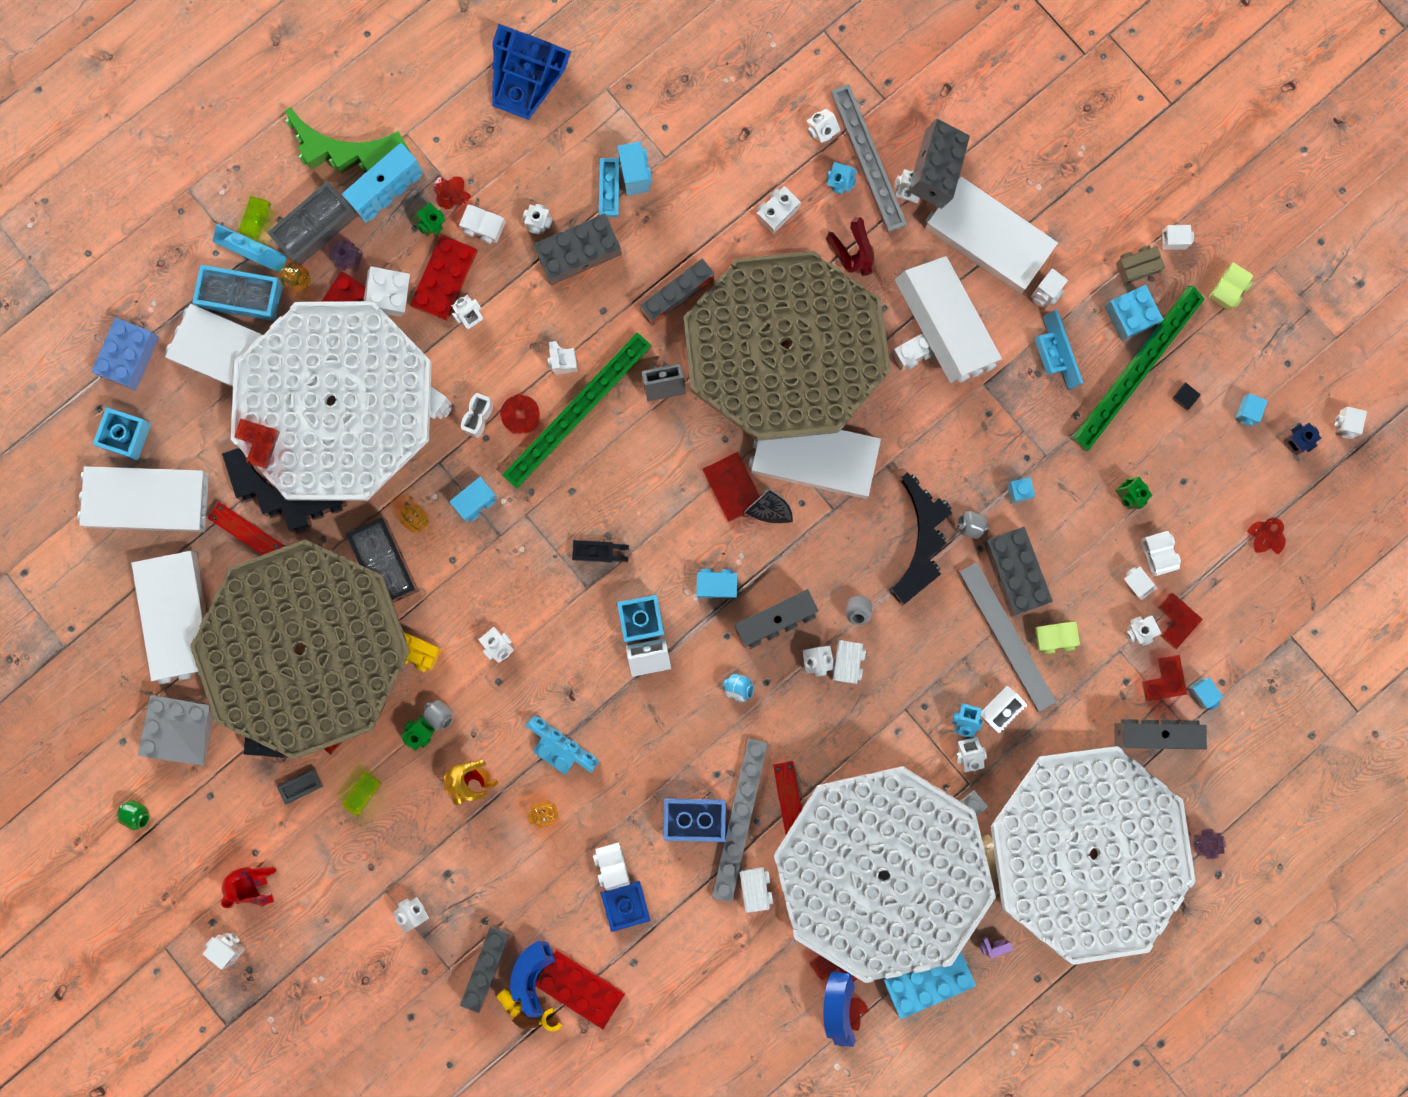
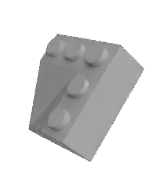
M150 695L137 756L205 766L214 722L210 705Z

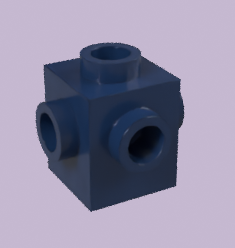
M1300 423L1291 429L1292 434L1285 438L1284 441L1295 455H1298L1305 450L1310 452L1317 447L1316 442L1321 437L1314 425L1307 423L1302 426Z

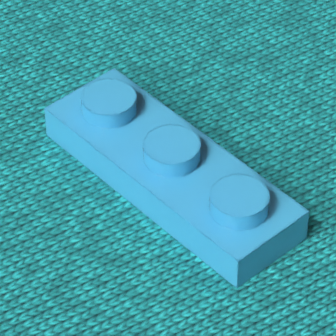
M600 158L599 216L605 213L607 217H619V158Z

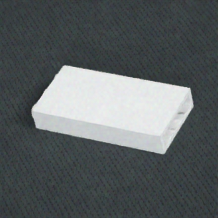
M962 176L958 180L954 198L942 209L938 208L936 212L931 211L925 220L928 222L926 230L1019 294L1024 292L1058 244L1051 237Z
M947 256L905 270L895 279L950 384L956 381L962 383L968 380L970 375L974 378L982 374L983 370L989 372L997 367L996 363L1002 360V357Z
M190 304L183 312V320L180 326H177L175 329V337L172 343L166 348L165 357L176 364L233 388L235 360L240 355L245 354L250 349L249 346L263 335Z
M844 430L833 434L763 441L754 439L753 448L756 449L755 456L750 457L748 467L752 468V474L867 499L881 439Z
M84 466V471L81 473L82 491L79 494V501L81 503V511L78 512L79 526L96 529L205 532L209 473L202 470Z
M187 551L132 562L151 681L166 684L171 683L173 678L186 680L190 679L193 674L200 676L190 648L207 612L197 553Z

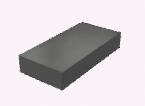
M312 769L277 787L286 805L324 786L316 769Z

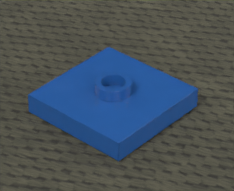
M640 881L600 892L611 932L651 921Z

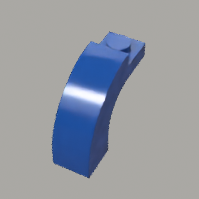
M538 940L527 947L518 957L512 970L510 980L511 996L514 1002L522 1003V1010L527 1017L538 1018L544 1014L536 994L535 983L540 971L556 961L549 942Z
M831 972L824 996L823 1018L827 1038L833 1040L834 1045L841 1047H854L856 1042L849 1019L850 1001L855 989L850 973Z

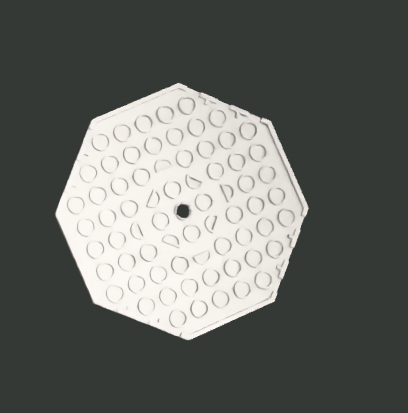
M373 301L295 302L283 317L280 316L270 326V329L249 346L250 349L242 356L240 355L234 362L231 440L287 500L368 501L429 442L432 361ZM335 396L337 401L333 405L328 406V397Z
M1118 746L1039 756L991 825L1002 910L1072 965L1149 953L1154 946L1152 944L1157 936L1162 934L1169 923V918L1174 911H1177L1185 899L1184 895L1196 882L1183 799L1167 789L1166 785L1145 771L1146 769L1128 757ZM1093 848L1098 852L1095 860L1089 856Z
M904 766L817 785L774 853L795 940L864 983L873 982L881 978L898 977L911 972L927 971L940 966H952L996 898L975 810ZM888 870L890 877L887 880L880 879L878 876L880 871Z

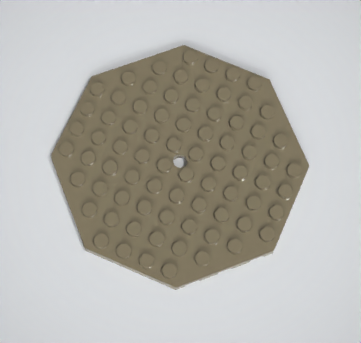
M815 251L737 258L731 264V267L715 281L714 286L696 302L694 308L683 317L691 392L757 441L838 433L891 371L880 297L875 293L872 294L855 279L847 277L842 273V270L832 263H828L820 258V255ZM789 341L792 345L786 349L781 346V343Z
M302 540L229 567L221 586H219L212 600L213 603L209 611L206 612L199 626L200 629L190 645L215 723L225 726L292 759H298L373 731L410 654V649L384 576L307 540ZM299 643H303L306 646L305 652L302 655L297 654L295 651Z

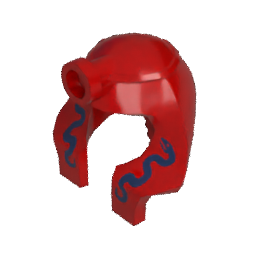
M240 867L231 871L222 882L221 890L224 897L221 900V906L223 908H231L234 904L244 902L263 907L274 902L272 893L260 895L256 887L267 885V876L274 874L277 870L276 867Z

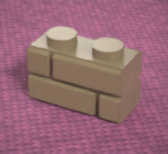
M1145 246L1139 249V252L1132 255V252H1128L1120 256L1121 259L1118 260L1116 266L1124 285L1160 273L1165 268L1157 246L1153 248Z

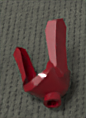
M854 217L851 221L850 229L860 248L852 256L836 234L829 231L826 240L834 249L848 273L861 272L862 276L873 273L874 251L867 237L864 220L861 217Z

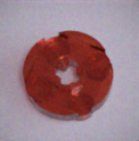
M517 394L507 399L502 406L500 412L502 423L511 433H530L536 429L540 422L539 406L529 396ZM518 410H519V411H522V410L525 411V412H524V415H525V418H524V419H522V418L516 419V416H517L516 412H517Z

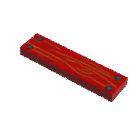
M218 502L207 518L262 555L285 547V545L220 502Z
M793 761L773 764L785 836L802 810Z

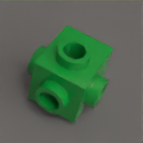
M431 202L412 218L417 224L416 227L419 232L427 237L432 233L437 235L443 229L442 224L446 221L442 211L435 208Z
M1140 476L1128 478L1115 490L1127 509H1141L1147 505V501L1153 496L1147 484L1143 482Z
M421 715L414 722L410 720L404 725L401 738L406 746L416 751L420 746L424 748L431 741L430 738L433 736L435 729Z

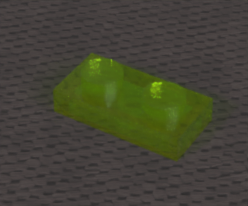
M250 196L238 232L259 240L271 203L267 200Z
M364 772L341 806L356 817H359L382 783L369 773Z

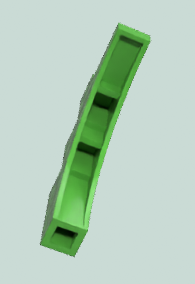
M291 107L285 110L288 116L285 119L291 130L295 128L298 132L295 135L301 144L298 146L301 152L298 156L303 164H308L311 169L329 160L333 168H338L341 173L357 164L366 173L400 143L410 152L398 131L387 137L369 142L339 141L311 129L296 115Z

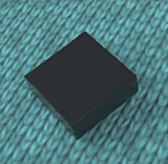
M1185 382L1172 399L1188 411L1201 394Z

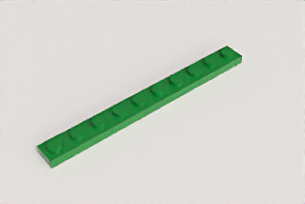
M1194 286L1187 287L1163 321L1154 330L1072 437L1083 450H1090L1205 298Z
M637 332L502 476L518 489L648 352L652 345Z

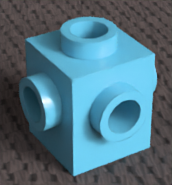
M834 162L832 170L827 174V185L832 187V191L842 195L844 191L850 193L856 184L855 175L857 170L853 167Z
M962 703L959 713L955 712L952 724H955L954 733L974 738L975 732H980L983 720L980 719L982 708Z

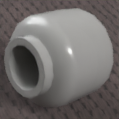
M972 511L961 514L957 522V528L961 535L974 539H979L983 534H986L989 527L985 515Z
M865 596L851 597L846 606L848 621L855 625L868 623L872 616L871 601Z
M431 701L424 707L423 718L435 730H444L453 722V711L443 701Z

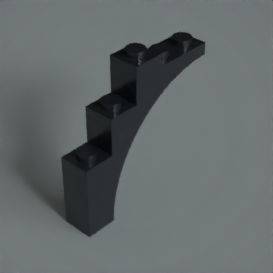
M240 448L222 453L236 498L249 502L257 496L262 514L275 518L283 512L288 530L293 533L300 534L308 531L307 528L312 526L311 518L312 520L321 519L328 512L332 514L343 511V507L348 506L346 501L287 500L281 492L270 486L259 475L252 462Z
M908 472L901 477L900 482L906 488L915 508L918 525L917 544L907 571L899 582L889 590L902 606L941 575L938 564L934 560L930 561L929 558L947 543L944 541L946 539L944 534L940 530L936 531L934 528L952 514L950 511L952 508L946 500L942 501L939 498L933 503L931 494L926 489L923 491L918 485L920 482L916 476L910 475Z

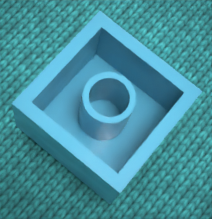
M641 141L617 146L627 196L650 192L649 185L652 184V175L648 165L646 147L642 148Z
M1146 285L1111 300L1105 306L1122 341L1153 328L1163 321Z
M106 407L92 445L138 461L151 423Z
M657 595L617 602L625 643L665 636Z

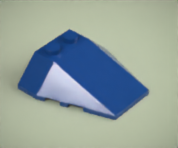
M498 24L492 43V106L529 120L565 72L572 51Z

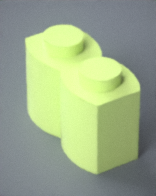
M1232 263L1210 294L1209 299L1228 311L1233 307L1236 308L1243 299L1240 297L1242 292H1247L1253 284L1251 281L1253 275L1237 264Z
M1077 622L1034 628L1038 651H1043L1044 655L1056 653L1055 649L1063 648V652L1076 650L1075 646H1080Z

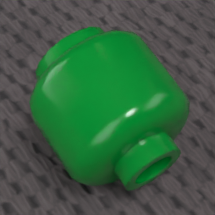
M134 800L122 804L118 809V822L133 831L145 827L149 821L148 808Z

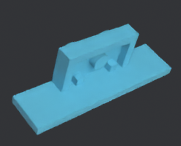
M216 224L213 237L214 243L281 274L284 273L287 255L220 224Z
M1053 310L1043 316L1048 334L1040 335L1034 338L1047 375L1062 372L1067 388L1071 390L1083 384V380L1058 310Z
M536 715L525 725L541 737L533 753L564 775L568 773L574 762L589 772H592L600 762L593 754L582 749L576 742L565 737L559 730L554 729L545 720Z

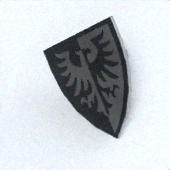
M769 488L765 489L764 494L745 510L746 514L760 521L768 523L793 522L790 505L782 496Z

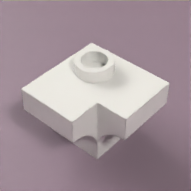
M557 341L549 342V370H553L555 375L578 372L574 348L563 349L558 345Z

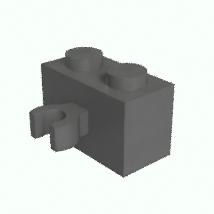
M663 362V367L656 368V365L653 364V369L641 371L647 402L686 394L685 381L680 364L667 366V363Z

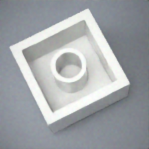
M370 266L367 273L364 301L375 302L385 314L402 317L405 313L410 274Z

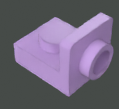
M982 936V942L979 943L983 955L987 954L989 958H994L1014 950L1011 942L1004 939L992 942L993 946H990L988 938Z

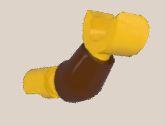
M506 988L496 996L502 1003L504 1010L511 1012L509 1015L513 1018L512 1022L522 1029L538 1028L539 1025H543L547 1031L553 1032L559 1030L563 1025L560 1022L556 1026H550L547 1023V1016L553 1013V1008H549L538 1018L527 1017L522 1010L521 1004L518 1005L513 1001L511 993Z

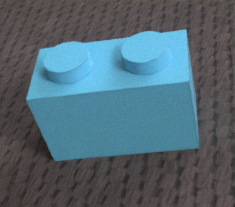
M479 477L449 502L466 522L469 520L472 522L480 516V511L484 508L489 509L496 503L495 499L498 497L485 481Z
M701 569V572H697L696 597L736 599L737 573H733V570L722 569L721 573H713V569Z

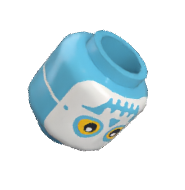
M732 674L729 679H725L723 690H725V695L728 699L745 702L752 697L754 684H752L749 677Z

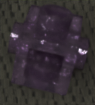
M345 240L343 243L336 241L329 254L330 260L335 264V267L346 271V269L357 271L363 255L361 250L355 247V244Z
M1214 829L1201 830V833L1194 834V848L1197 855L1206 856V859L1219 858L1218 854L1225 853L1226 842L1221 833L1214 832Z

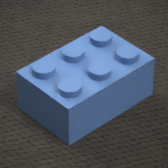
M115 318L91 372L136 391L159 337L151 331Z
M665 798L664 841L725 842L726 799Z

